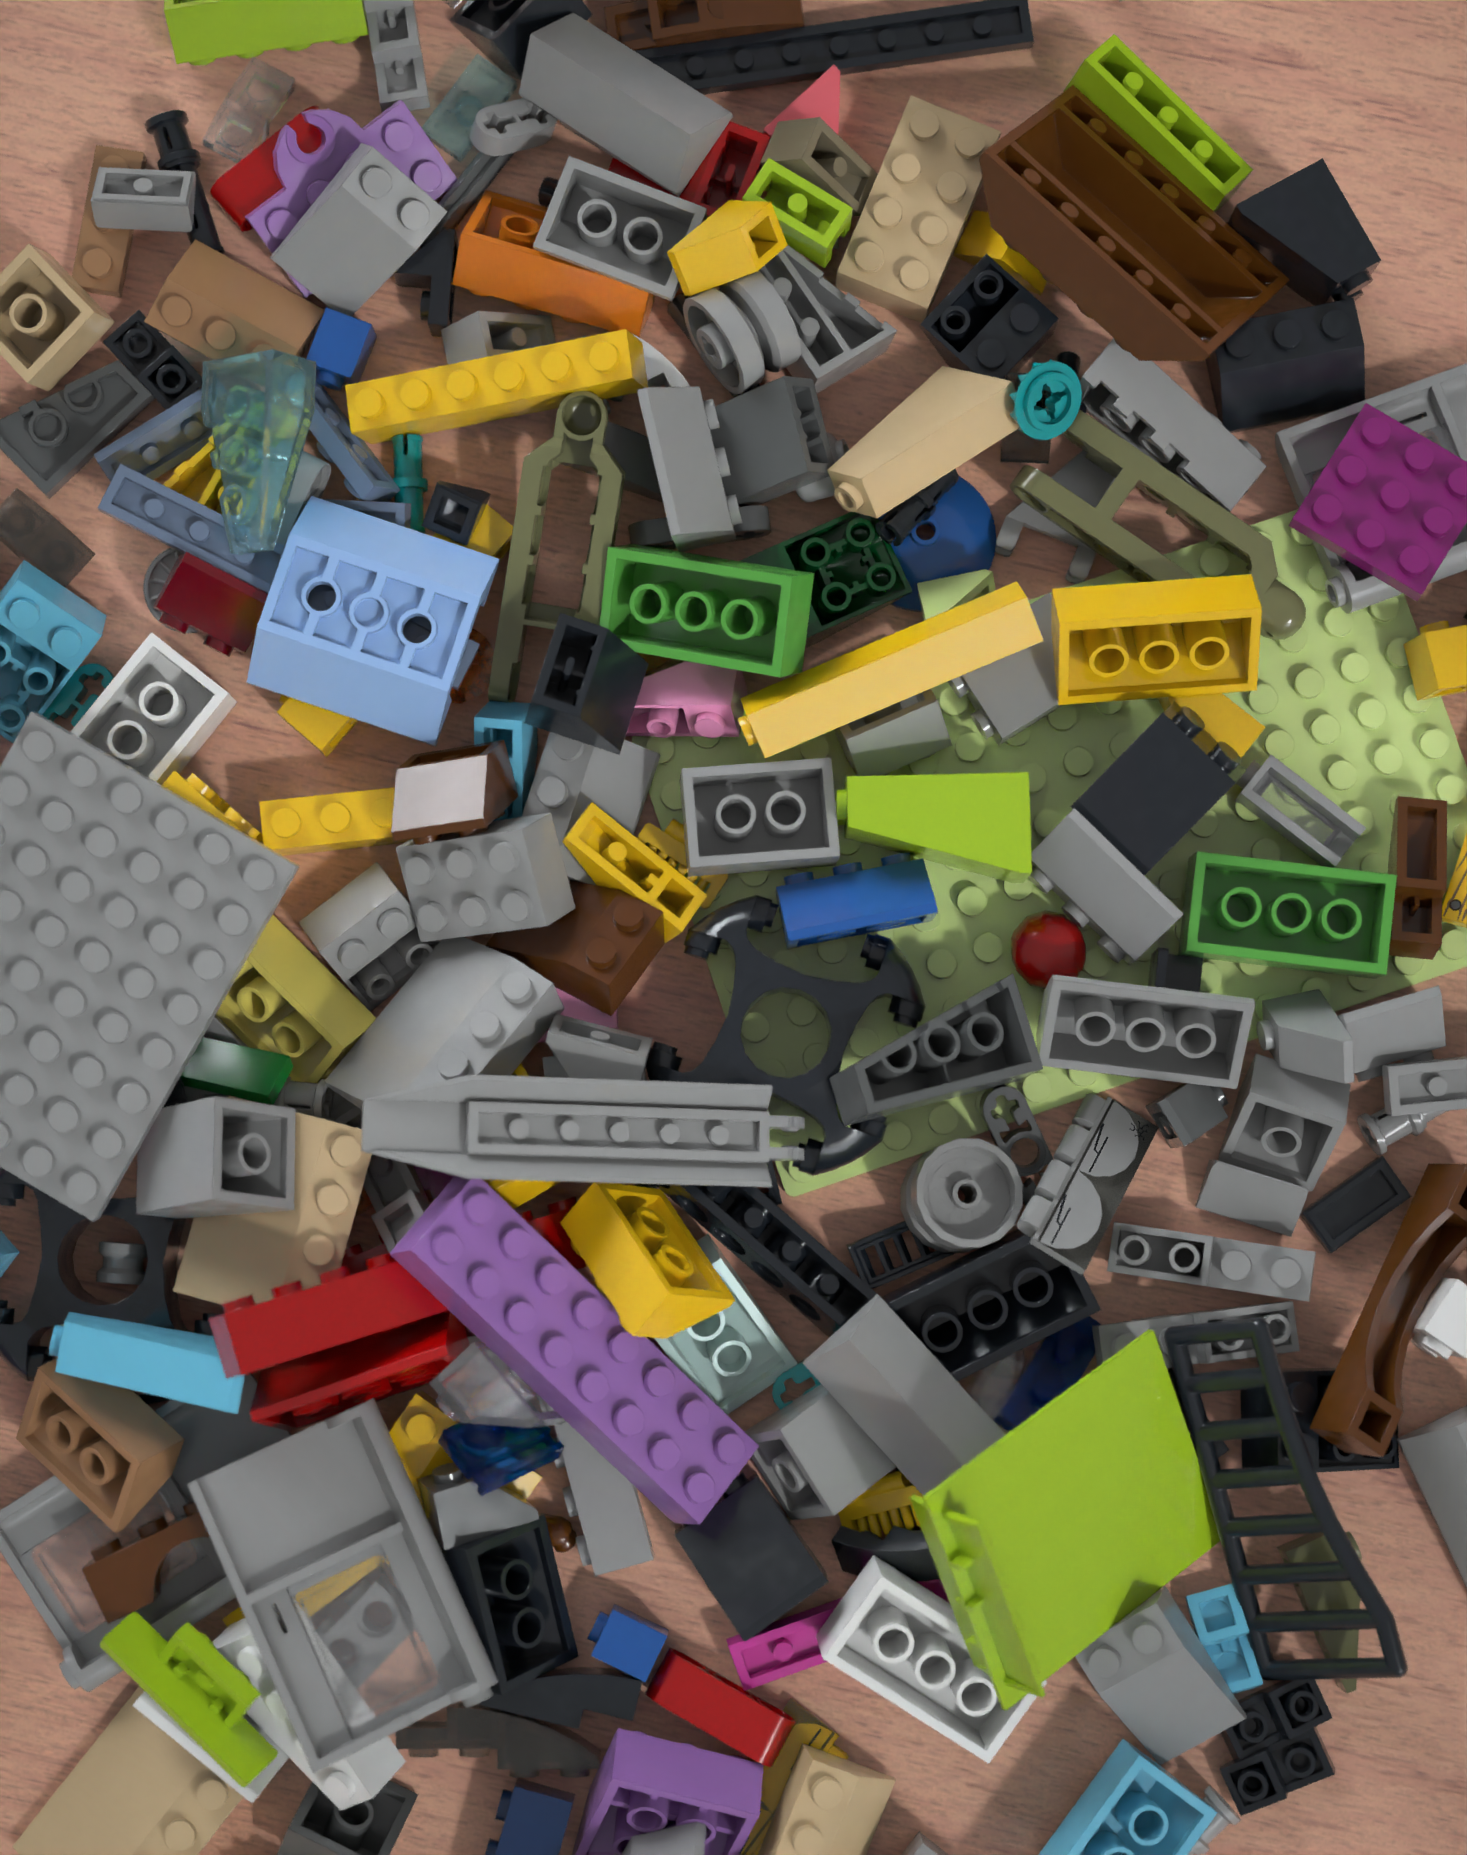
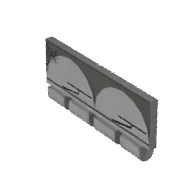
M1086 1094L1072 1120V1125L1068 1127L1053 1155L1054 1159L1050 1161L1034 1191L1035 1195L1030 1198L1017 1222L1018 1229L1032 1238L1029 1243L1082 1275L1087 1269L1159 1127L1110 1097L1104 1100L1096 1094Z

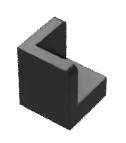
M1167 948L1156 949L1151 954L1148 986L1200 992L1203 958L1169 954V949Z

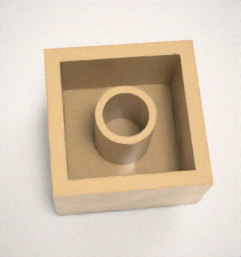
M28 244L0 273V355L28 384L50 392L108 331L115 321L51 254Z

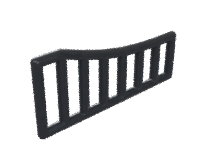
M1257 1317L1169 1327L1164 1333V1340L1234 1592L1242 1607L1249 1629L1247 1639L1254 1652L1261 1678L1268 1681L1403 1677L1407 1673L1408 1666L1394 1615L1341 1526L1316 1473L1284 1381L1268 1322L1263 1318ZM1252 1340L1259 1368L1206 1373L1194 1372L1187 1345ZM1265 1388L1274 1416L1208 1421L1201 1393ZM1281 1436L1291 1462L1290 1465L1221 1469L1214 1441ZM1300 1485L1312 1510V1513L1235 1517L1227 1489ZM1323 1533L1338 1561L1248 1565L1240 1537ZM1350 1581L1366 1609L1261 1612L1254 1585ZM1376 1629L1383 1657L1274 1660L1267 1633Z

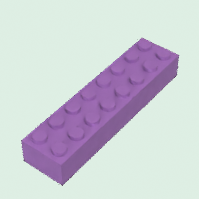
M459 1176L452 1178L390 1252V1255L674 1524L700 1525L759 1447L752 1438L647 1337L632 1336V1334L626 1331L619 1321V1314L614 1306L483 1179H467Z

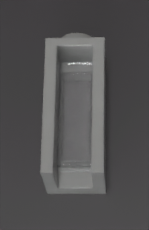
M1270 755L1263 765L1253 760L1246 769L1247 771L1236 782L1243 790L1235 801L1249 809L1320 866L1335 868L1349 847L1366 829L1365 826L1273 755Z

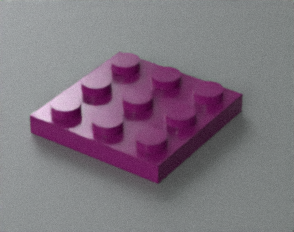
M1365 403L1292 518L1289 526L1418 602L1467 523V462Z

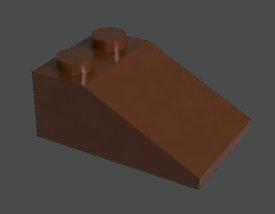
M569 880L576 907L574 910L545 927L494 933L485 945L517 959L551 981L556 988L612 1017L665 944L663 911L619 889Z

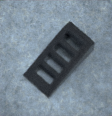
M906 1221L846 1245L859 1278L871 1289L956 1253H941L937 1250L930 1253L928 1246L923 1245L912 1233L921 1257L912 1260L901 1234L910 1230ZM889 1238L893 1239L903 1263L895 1268L883 1242ZM873 1245L885 1271L878 1275L875 1274L865 1250Z

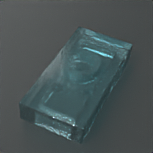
M477 53L422 126V129L432 143L461 163L473 147L470 140V131L478 111L488 106L506 102L517 88V81Z

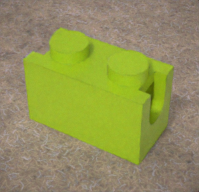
M770 158L767 159L742 198V201L771 202L787 244L795 251L824 268L831 260L832 249L838 237L845 238L851 228L853 211L851 206ZM764 191L768 192V194L766 195V197H765L764 199H762V198H761L762 193H763Z

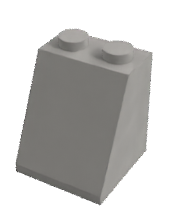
M216 1096L162 1108L137 1153L136 1214L182 1219L294 1210L296 1109Z
M822 1384L805 1395L802 1394L793 1400L791 1404L781 1410H777L745 1431L759 1445L751 1459L790 1520L834 1516L897 1467Z

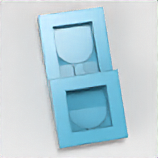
M1232 1583L1186 1596L1193 1630L1232 1693L1236 1694L1261 1687L1263 1681L1254 1652L1247 1639L1249 1629Z

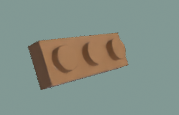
M96 145L72 277L86 292L122 298L134 233L133 229L100 228L96 226L91 198L98 168L145 169L147 157L144 152Z

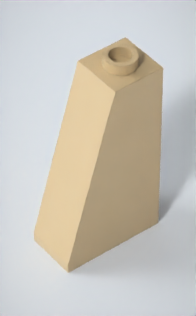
M942 366L827 469L835 488L834 494L838 503L849 512L879 518L1017 430L1019 425L1010 416V413L1014 410V401L1009 394L1016 392L1013 382Z

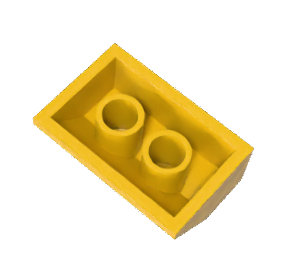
M594 1182L560 1222L571 1239L572 1249L584 1259L595 1277L596 1286L609 1298L619 1314L621 1325L632 1336L667 1339L727 1309L735 1301V1298L664 1192L660 1189L618 1183Z

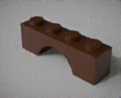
M194 1500L182 1506L185 1512L184 1515L170 1522H167L164 1515L159 1516L136 1529L139 1537L123 1545L117 1537L90 1551L94 1559L90 1560L82 1568V1571L107 1624L153 1603L162 1593V1568L167 1555L173 1548L190 1539L210 1537Z

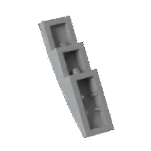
M363 0L382 112L398 100L403 101L409 111L430 108L414 0Z

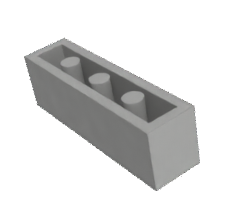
M537 1394L543 1419L552 1418L557 1437L549 1439L556 1468L566 1467L570 1486L562 1488L569 1516L579 1515L584 1535L576 1537L582 1565L592 1564L594 1575L598 1576L654 1560L655 1554L637 1488Z

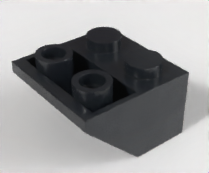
M985 254L923 320L920 328L949 367L1010 381L1053 335L1059 318L988 254Z
M560 613L524 723L619 755L649 663L608 628Z

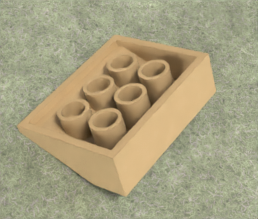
M228 1096L229 1099L249 1101L241 1098ZM295 1112L294 1210L194 1218L173 1292L221 1305L222 1303L253 1294L255 1304L273 1299L271 1288L301 1280L303 1289L311 1288L321 1284L318 1274L340 1268L372 1155L361 1152L362 1129Z
M139 1686L12 1847L19 1855H198L242 1800L243 1796L132 1706L144 1692Z

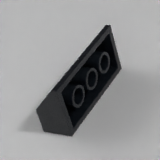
M1019 1229L1003 1236L998 1241L985 1245L882 1296L886 1304L956 1381L1101 1310L1083 1274H1079L1029 1243L1032 1238Z

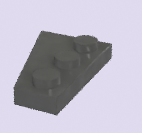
M117 360L66 384L63 390L38 402L33 400L18 407L19 411L0 419V449L50 499L94 457L93 454L103 449L155 398Z

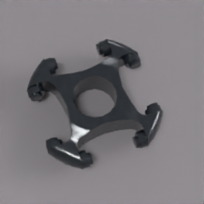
M754 895L720 907L702 918L688 930L684 942L686 946L684 953L699 959L708 960L709 954L716 956L721 943L727 945L734 955L735 976L729 1012L716 1041L702 1063L693 1071L684 1073L678 1072L683 1059L676 1056L678 1049L654 1041L653 1047L650 1048L646 1070L649 1081L773 1085L771 1096L794 1106L812 1117L823 1130V1142L812 1138L808 1139L807 1144L799 1142L798 1147L804 1149V1161H793L792 1163L793 1167L799 1168L798 1171L815 1176L838 1169L865 1155L883 1141L887 1125H885L887 1117L885 1116L851 1124L850 1128L844 1126L838 1117L836 1099L829 1079L840 1072L843 1052L866 1008L876 999L890 998L891 1002L888 1012L894 1014L892 1021L907 1027L916 1028L918 1022L922 1020L926 1007L920 986L911 966L891 938L875 934V936L867 934L860 957L867 959L865 967L877 970L878 974L872 980L862 983L832 981L807 976L776 962L758 951L749 942L746 933L747 929L762 933L764 926L771 928L778 904L772 903L771 899ZM778 993L798 994L814 1003L824 1016L829 1032L827 1051L821 1062L806 1074L791 1078L771 1076L757 1068L746 1055L741 1039L742 1023L750 1008L764 997Z
M0 1167V1206H16V1199H24L26 1185L34 1191L38 1200L41 1225L42 1259L29 1311L22 1321L14 1322L15 1308L8 1307V1300H0V1357L11 1369L25 1380L34 1381L38 1367L56 1359V1356L49 1355V1347L40 1346L41 1337L54 1325L64 1324L69 1312L191 1332L185 1327L181 1319L177 1292H173L177 1279L176 1261L186 1218L174 1219L136 1214V1197L111 1198L100 1218L105 1216L122 1218L136 1228L146 1244L148 1265L143 1281L132 1295L114 1304L98 1300L83 1289L75 1275L73 1253L77 1239L93 1221ZM203 1313L202 1320H195L194 1333L213 1336L209 1318L222 1314Z

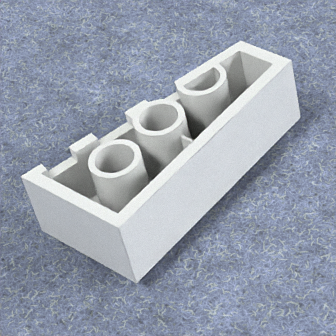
M292 1598L293 1605L345 1724L352 1727L374 1717L369 1707ZM246 1618L230 1624L212 1641L216 1650L236 1669L241 1670L247 1675L252 1685L261 1693L247 1714L340 1811L374 1798L406 1762L392 1740L387 1736L313 1774Z

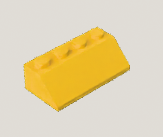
M1252 574L1052 589L1051 634L1058 705L1257 691L1262 606Z

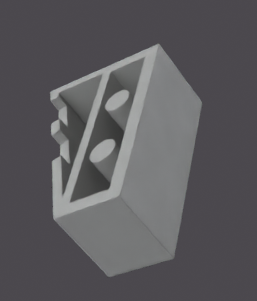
M789 245L758 270L774 286L794 320L800 338L801 355L796 362L786 368L792 377L812 378L816 393H819L887 351L897 330L886 321L882 324L859 306L860 301L849 292L845 295L823 278L824 273Z

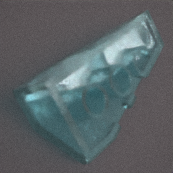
M272 349L203 362L201 413L204 426L211 428L216 449L210 453L212 467L221 472L224 491L219 501L230 554L243 555L274 550L315 410V361Z

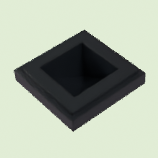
M438 481L422 526L467 546L491 494L475 488Z

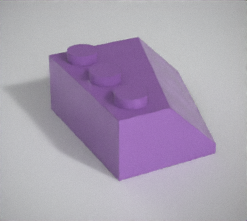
M617 1728L590 1785L572 1855H621L632 1836L693 1822L707 1824L704 1855H739L760 1816L763 1764L748 1761L736 1755H724L696 1748L688 1743H677L649 1736L640 1731Z

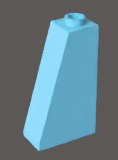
M73 1312L68 1313L64 1326L54 1325L49 1355L58 1357L55 1372L238 1414L245 1374L226 1379L214 1336Z

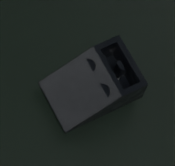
M1281 1368L1293 1409L1316 1473L1399 1468L1398 1425L1384 1457L1344 1452L1310 1429V1425L1336 1368ZM1265 1388L1240 1390L1241 1419L1274 1416ZM1281 1436L1241 1439L1242 1468L1291 1464Z

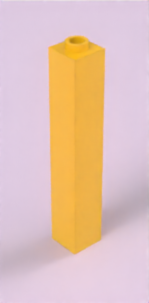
M1016 581L742 697L740 700L746 715L737 719L748 745L751 746L758 743L764 758H768L1044 640L1028 598Z

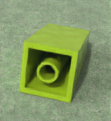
M1029 772L847 776L843 790H836L837 825L844 826L846 839L898 853H910V856L923 858L928 861L1011 883H1023L1032 873Z

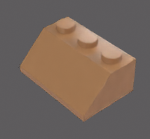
M195 239L166 278L144 322L281 397L283 393L280 389L291 379L321 322L325 310Z
M56 1358L37 1369L16 1439L111 1530L118 1533L131 1522L171 1477L185 1439L131 1389L55 1372L58 1359Z

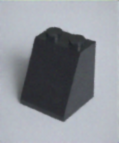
M1323 158L1238 203L1227 222L1229 226L1290 279L1286 283L1287 287L1314 306L1354 298V301L1364 294L1362 288L1373 281L1371 274L1381 261Z
M1175 701L1071 806L1072 809L1075 808L1144 876L1247 771L1240 765L1241 758L1231 746L1225 742L1214 740L1204 730L1205 724L1200 716L1189 707L1183 706L1181 708Z
M743 1472L739 1473L723 1493V1497L717 1501L700 1525L681 1524L682 1526L675 1530V1537L744 1642L829 1582L825 1569L757 1472L748 1479Z

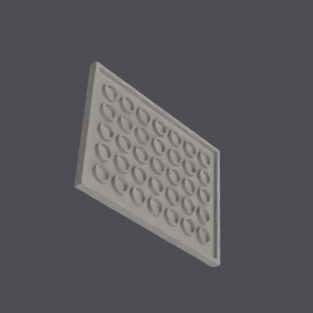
M36 712L30 713L0 766V1167L94 1222L100 1219L300 866Z

